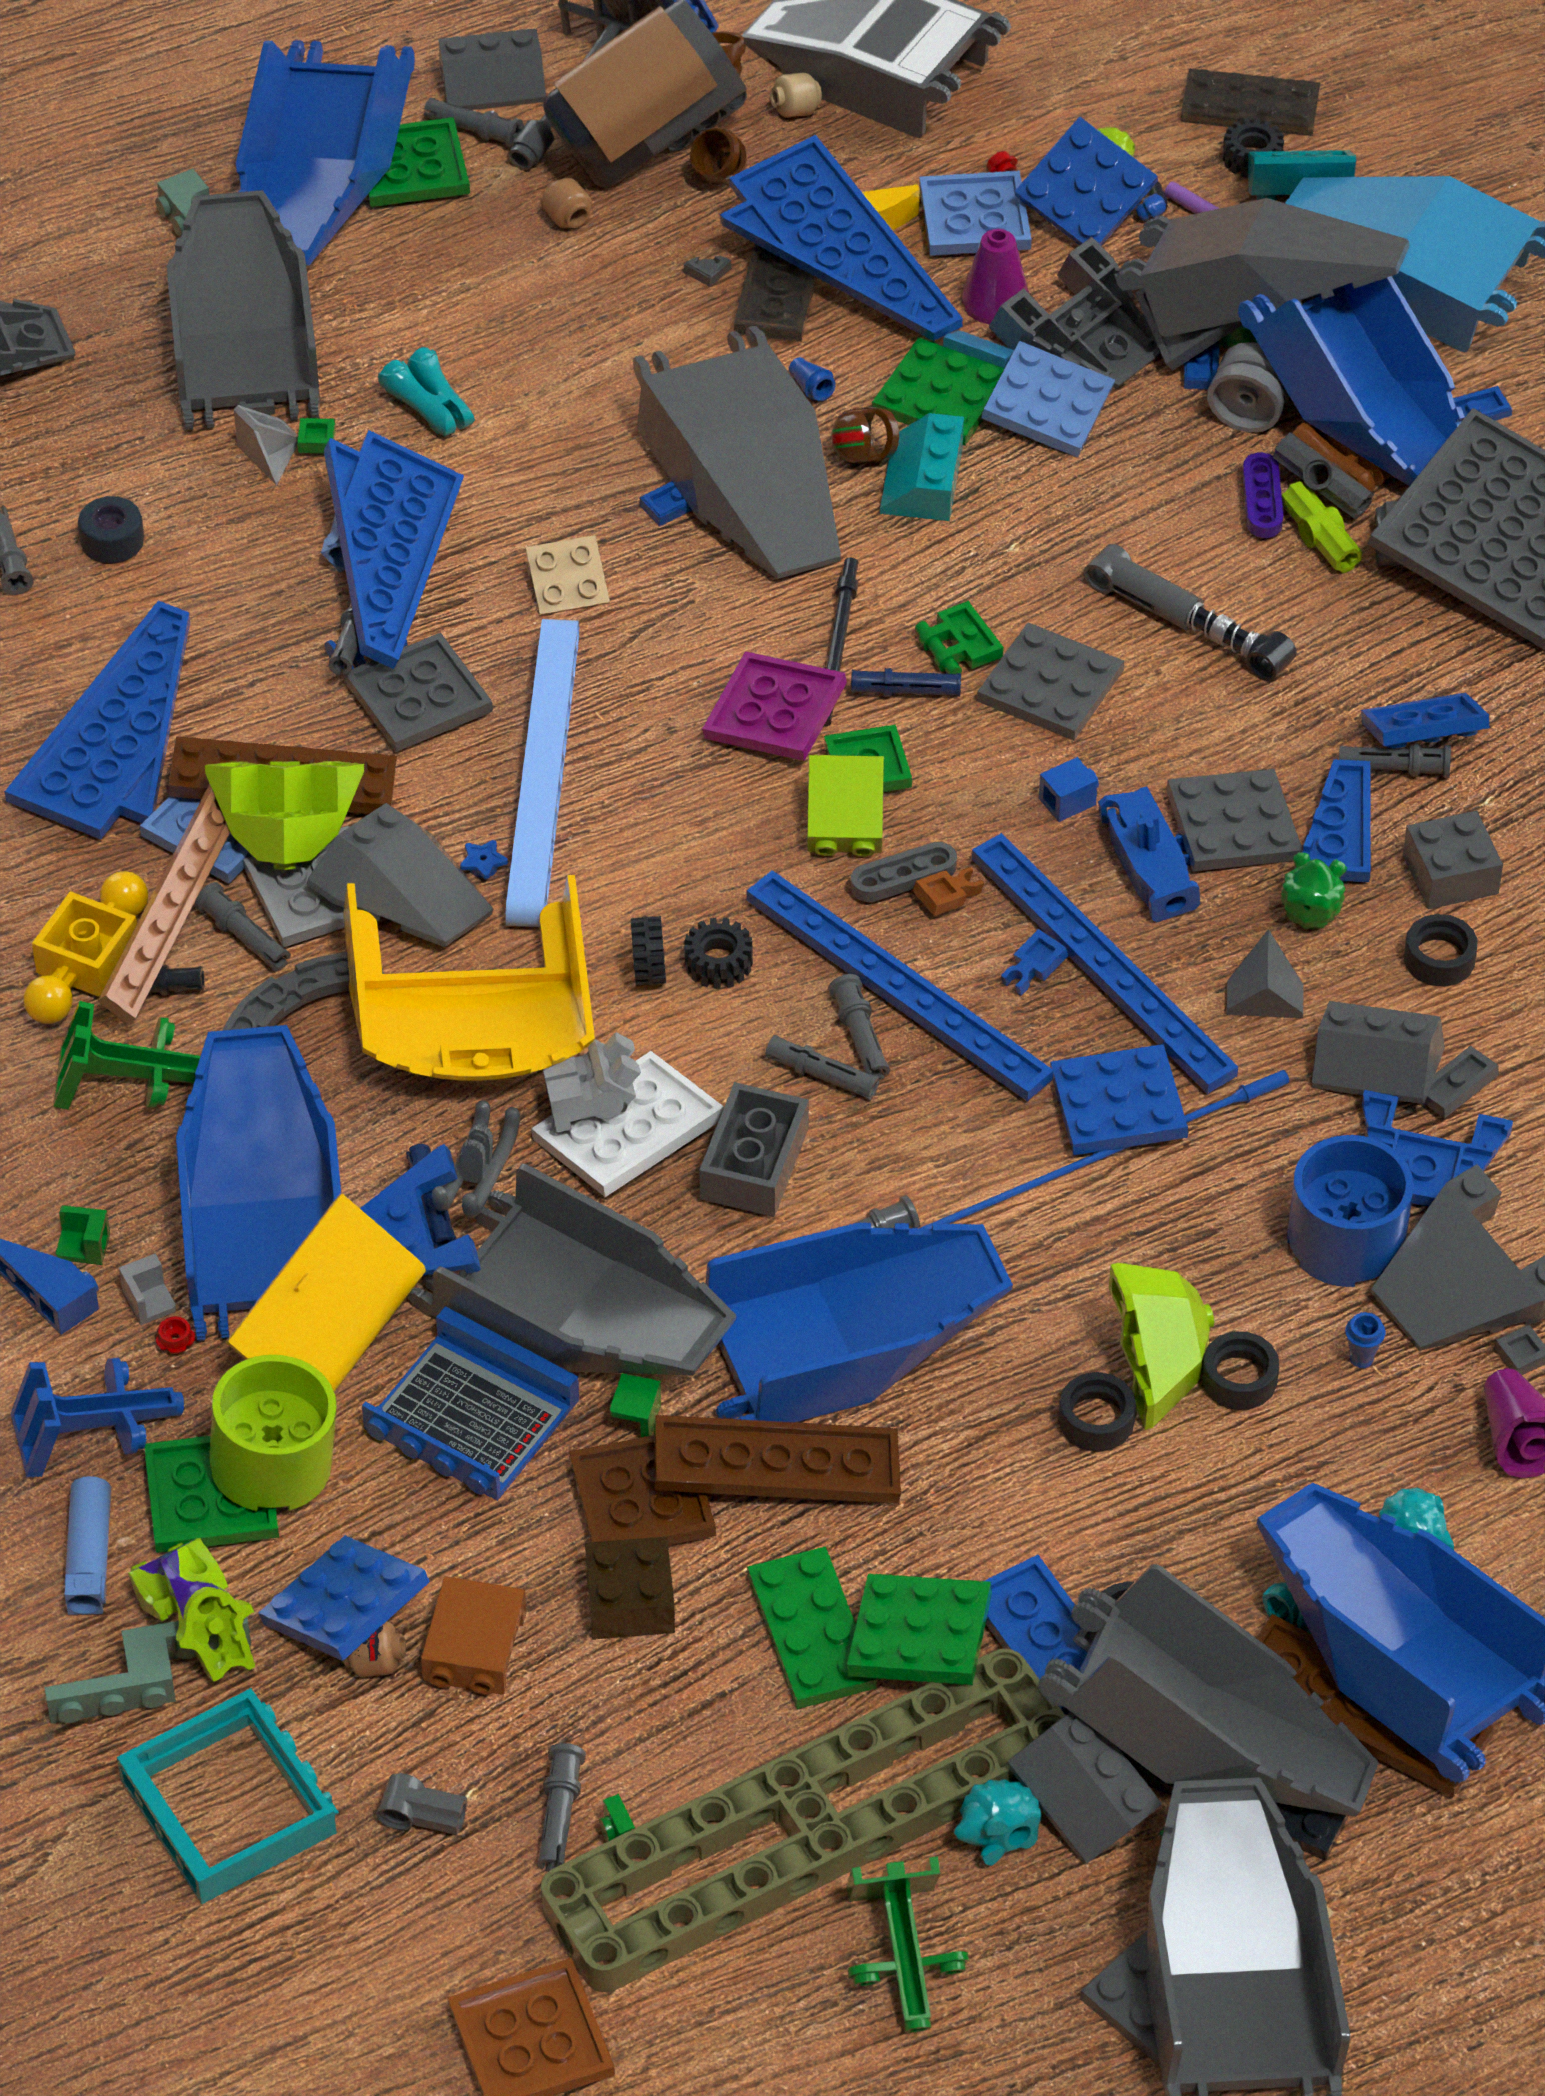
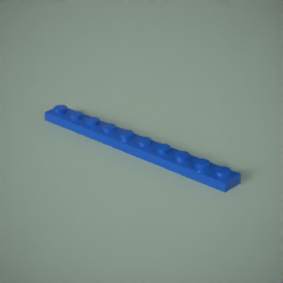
M1002 833L972 849V860L1047 935L1067 947L1069 957L1158 1045L1164 1044L1166 1053L1207 1094L1237 1077L1238 1066Z
M773 870L746 891V900L844 971L860 977L862 984L1027 1102L1053 1080V1069Z

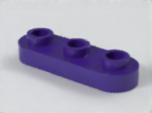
M1257 452L1250 454L1243 463L1247 528L1257 537H1274L1281 532L1283 525L1279 464L1268 453Z

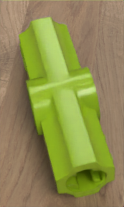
M1301 481L1291 484L1281 494L1282 505L1297 522L1299 534L1304 544L1309 548L1316 546L1335 570H1340L1342 574L1353 570L1355 565L1362 560V550L1345 531L1344 521L1339 511L1333 506L1326 508L1311 488L1302 484Z

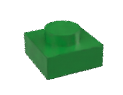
M300 418L297 442L298 453H324V448L329 438L335 440V419Z
M619 1794L603 1799L604 1817L599 1818V1825L606 1842L635 1829Z

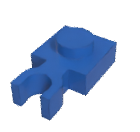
M1038 929L1014 953L1017 965L1009 967L1001 975L1003 984L1008 986L1012 980L1021 979L1015 987L1017 994L1022 996L1030 987V981L1034 976L1045 981L1069 956L1067 947Z

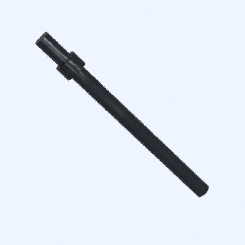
M848 557L844 560L842 577L837 580L835 594L838 600L826 669L839 672L852 600L856 598L858 581L856 580L858 560L853 557ZM833 709L828 719L826 720L824 727L829 726L831 724Z

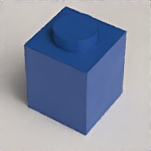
M1076 757L1040 774L1039 800L1056 820L1061 822L1096 805L1097 788L1099 787L1098 778L1091 768H1087Z

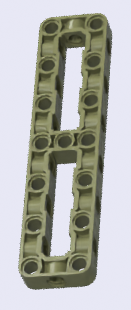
M1011 1649L993 1651L978 1659L973 1685L928 1683L552 1869L545 1874L541 1882L544 1917L569 1957L572 1958L585 1982L598 1992L617 1990L851 1872L852 1868L861 1867L961 1817V1805L974 1785L984 1784L988 1780L1000 1781L1002 1779H1006L1010 1783L1019 1782L1005 1763L1062 1719L1065 1714L1058 1705H1052L1046 1700L1045 1696H1042V1693H1039V1678L1022 1655ZM1006 1676L1010 1677V1679H1002L999 1677ZM928 1712H937L939 1714L930 1715ZM991 1712L993 1715H1004L1011 1727L839 1813L826 1796V1794L846 1784L850 1787L893 1766L894 1760L918 1748L923 1751L965 1730V1725ZM855 1748H865L867 1750L857 1751ZM980 1774L984 1777L975 1778L970 1775ZM783 1784H791V1785H794V1786H792V1787H782V1786H780V1785H783ZM899 1811H908V1812H911V1813H909V1814H900V1813H897V1812H899ZM803 1816H813V1817H816V1818H814V1819H804V1818H802V1817H803ZM714 1820L719 1821L720 1823L708 1824L706 1822ZM772 1821L775 1824L780 1822L789 1838L615 1925H612L601 1906L623 1895L628 1898L672 1876L673 1870L697 1858H700L702 1861L746 1839V1834ZM830 1847L838 1850L831 1852L823 1849ZM641 1857L645 1860L639 1862L633 1861L631 1859ZM761 1885L763 1887L759 1889H752L749 1886ZM559 1895H569V1896H570L569 1898H566V1899H558V1898H556V1896H559ZM678 1922H685L688 1925L683 1927H677L673 1924ZM602 1960L612 1961L608 1965H600L597 1962Z

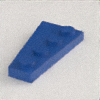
M1333 759L1319 806L1316 808L1310 832L1307 834L1303 845L1302 853L1309 854L1311 860L1319 859L1327 866L1336 859L1343 862L1347 866V870L1339 878L1341 881H1370L1371 761Z

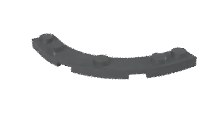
M347 952L307 960L296 964L294 971L276 980L273 977L268 978L240 1002L230 1015L223 1030L275 1026L293 1010L310 1001L330 994L349 991L350 979Z

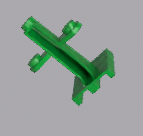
M79 1001L60 1048L53 1107L69 1110L83 1074L148 1079L146 1107L164 1106L169 1084L162 1081L194 1083L200 1056L164 1050L165 1045H171L175 1031V1023L169 1022V1019L160 1017L157 1021L152 1048L99 1039L92 1032L94 1004Z
M938 1856L929 1857L925 1870L905 1874L904 1861L886 1863L882 1877L862 1879L861 1867H854L851 1869L846 1884L849 1902L882 1898L893 1958L892 1962L852 1966L847 1969L848 1977L853 1979L854 1986L864 1987L880 1983V1977L896 1975L906 2033L922 2032L931 2029V2014L923 1971L940 1969L941 1975L959 1974L966 1971L965 1963L969 1962L968 1952L965 1951L949 1952L921 1958L911 1894L934 1891L941 1874Z

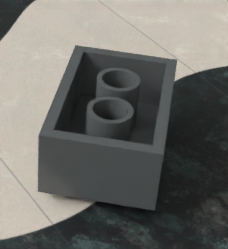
M734 1082L699 1170L700 1199L775 1217L809 1129V1100Z

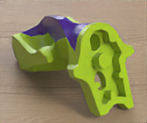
M196 1538L186 1544L180 1543L169 1548L168 1553L148 1563L143 1561L131 1568L128 1575L140 1607L161 1621L167 1619L174 1612L178 1613L179 1629L176 1633L178 1646L195 1651L206 1674L213 1682L223 1678L224 1674L231 1667L243 1666L247 1670L256 1667L242 1625L244 1619L254 1612L252 1605L243 1600H235L224 1590L228 1587L226 1579L218 1563L200 1538ZM212 1634H217L220 1643L216 1650L211 1649L208 1644L209 1637Z

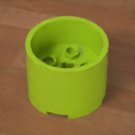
M262 1355L246 1359L234 1365L222 1376L216 1385L212 1399L209 1460L212 1478L219 1490L227 1498L242 1507L255 1511L258 1510V1507L278 1508L285 1506L292 1510L307 1504L323 1490L331 1474L336 1421V1396L327 1378L312 1365L300 1359L284 1355Z

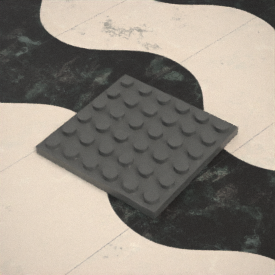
M1472 408L1373 531L1367 544L1545 650V450Z

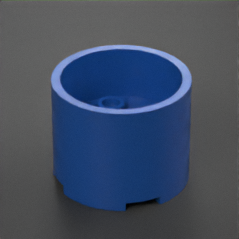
M1341 1135L1327 1138L1310 1147L1301 1156L1294 1173L1287 1244H1290L1293 1253L1300 1261V1267L1306 1273L1324 1283L1342 1287H1355V1282L1381 1276L1407 1237L1414 1182L1412 1172L1406 1161L1396 1150L1387 1144L1359 1135Z

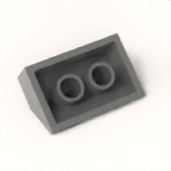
M536 28L438 39L440 72L446 103L470 110L544 102L546 89L541 48Z
M1329 1001L1318 1028L1312 1087L1363 1095L1364 1090L1397 1096L1399 1101L1424 1104L1445 1049L1441 1016Z
M1072 1712L1065 1715L1005 1763L1022 1786L1029 1787L1032 1794L1039 1800L1040 1809L1084 1865L1162 1805L1121 1750Z

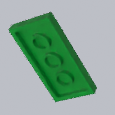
M826 1546L747 1567L748 1580L796 1709L877 1688V1678L848 1676L847 1662L856 1624Z

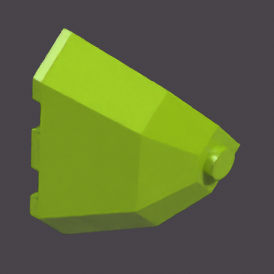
M300 761L270 762V765L226 762L205 765V773L231 835L258 861L271 862L274 869L289 870L295 869L297 862L311 861L338 835L364 773V764L341 761H322L300 765Z
M1114 1263L1110 1265L1109 1291L1122 1318L1120 1345L1134 1375L1132 1391L1136 1401V1410L1144 1429L1147 1430L1153 1428L1200 1381L1203 1356L1209 1344L1210 1328L1214 1327L1215 1324L1214 1315L1210 1305L1203 1304L1197 1289L1178 1272Z

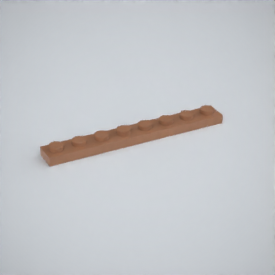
M210 784L98 999L99 1003L127 1024L136 1018L230 833Z

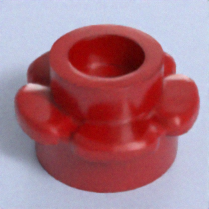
M1001 151L994 154L988 160L986 169L988 173L1016 171L1018 160L1015 156H1010L1008 152Z
M168 1317L158 1327L156 1344L161 1350H168L171 1354L184 1352L187 1346L193 1345L195 1341V1332L191 1330L188 1321L182 1317Z

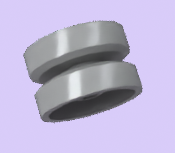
M1250 342L1239 343L1229 348L1218 366L1217 373L1208 388L1207 401L1212 412L1219 420L1233 429L1248 433L1263 432L1272 428L1279 420L1289 394L1260 345Z

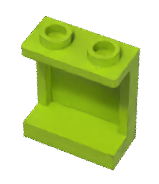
M809 755L807 851L815 852L821 856H831L837 852H846L860 857H867L874 853L882 852L884 756Z

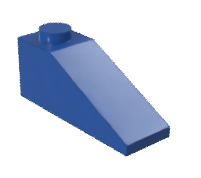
M0 1239V1275L60 1335L99 1310L97 1299L99 1287L90 1273L87 1271L82 1273L70 1261Z

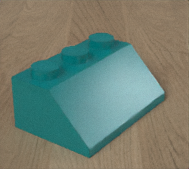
M1350 150L1248 152V192L1250 195H1256V200L1268 198L1276 201L1277 195H1291L1303 178L1355 177L1356 155Z
M929 413L899 431L897 451L893 456L889 457L880 514L950 521L963 449L964 417Z

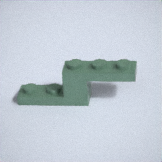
M246 1617L242 1625L248 1644L251 1646L248 1617ZM179 1621L122 1630L128 1668L127 1673L45 1687L51 1724L59 1722L73 1723L81 1718L98 1715H117L126 1710L143 1707L157 1708L165 1703L176 1702L169 1660L178 1658L191 1659L197 1656L194 1650L178 1646L176 1633L179 1629ZM212 1634L209 1637L208 1644L211 1649L216 1650L220 1643L217 1634Z

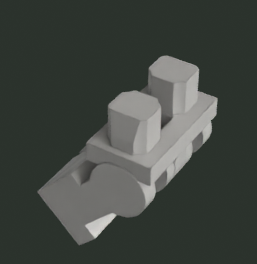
M614 1033L606 1044L594 1039L588 1047L589 1051L583 1056H572L563 1062L543 1069L557 1133L571 1130V1121L593 1116L601 1119L613 1118L621 1112L624 1102L627 1104L632 1102L636 1097L633 1082L641 1074L639 1064L630 1058L631 1054L635 1051L632 1040L619 1033Z

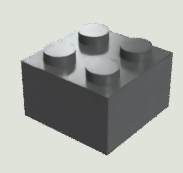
M1477 810L1406 826L1403 857L1428 909L1499 894L1503 863Z

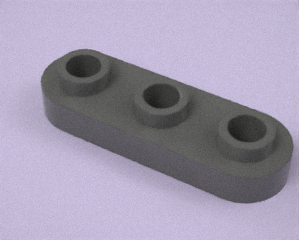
M932 842L860 865L851 874V892L859 900L874 902L912 890L916 880L946 870L952 876L957 867V853L947 843Z

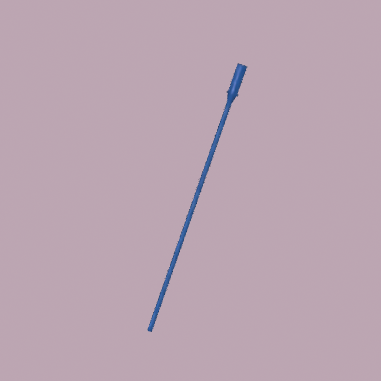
M1280 1070L1245 1086L1240 1085L1239 1089L1231 1096L1185 1115L1186 1122L1188 1123L1232 1103H1249L1250 1100L1289 1084V1077L1285 1070ZM1129 1147L1097 1152L921 1228L932 1229V1224H950Z

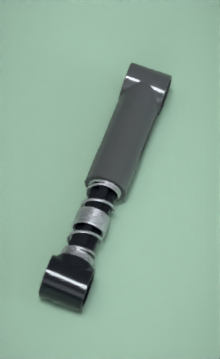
M1108 544L1084 568L1083 572L1087 583L1097 592L1106 594L1113 591L1185 631L1191 628L1195 632L1202 630L1205 636L1213 642L1222 646L1230 645L1234 653L1241 651V656L1247 660L1250 671L1261 680H1274L1297 655L1294 643L1285 634L1272 631L1266 635L1258 632L1255 633L1254 630L1249 633L1241 629V623L1236 626V621L1224 614L1217 616L1214 609L1211 611L1204 609V600L1133 562L1126 550L1118 545Z

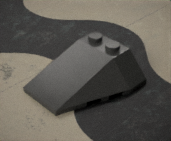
M13 299L12 304L0 301V375L69 360L75 357L76 352L56 308Z
M387 803L338 834L307 879L308 886L332 903L343 908L346 884L355 883L357 907L369 911L376 921H380L381 917L402 924V931L442 947L448 946L493 914L494 910L430 832Z

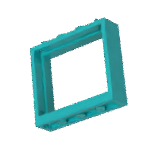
M252 1688L117 1757L121 1782L201 1904L210 1901L337 1833L335 1815L339 1814V1812L332 1803L331 1794L328 1791L321 1792L316 1785L318 1779L314 1769L307 1760L300 1761L296 1755L297 1748L293 1738L287 1730L282 1732L275 1724L276 1716L270 1704L266 1705L265 1702L261 1703ZM250 1726L309 1816L209 1868L150 1776Z

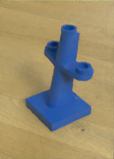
M116 1357L109 1358L105 1364L104 1379L107 1393L61 1397L52 1392L45 1362H29L10 1413L26 1477L43 1476L57 1436L62 1433L114 1425L126 1455L134 1454L138 1449H144L146 1445V1430L144 1425H137L136 1422L181 1416L184 1410L182 1393L174 1392L173 1387L125 1391L124 1385H127L129 1380V1367L126 1361H121Z

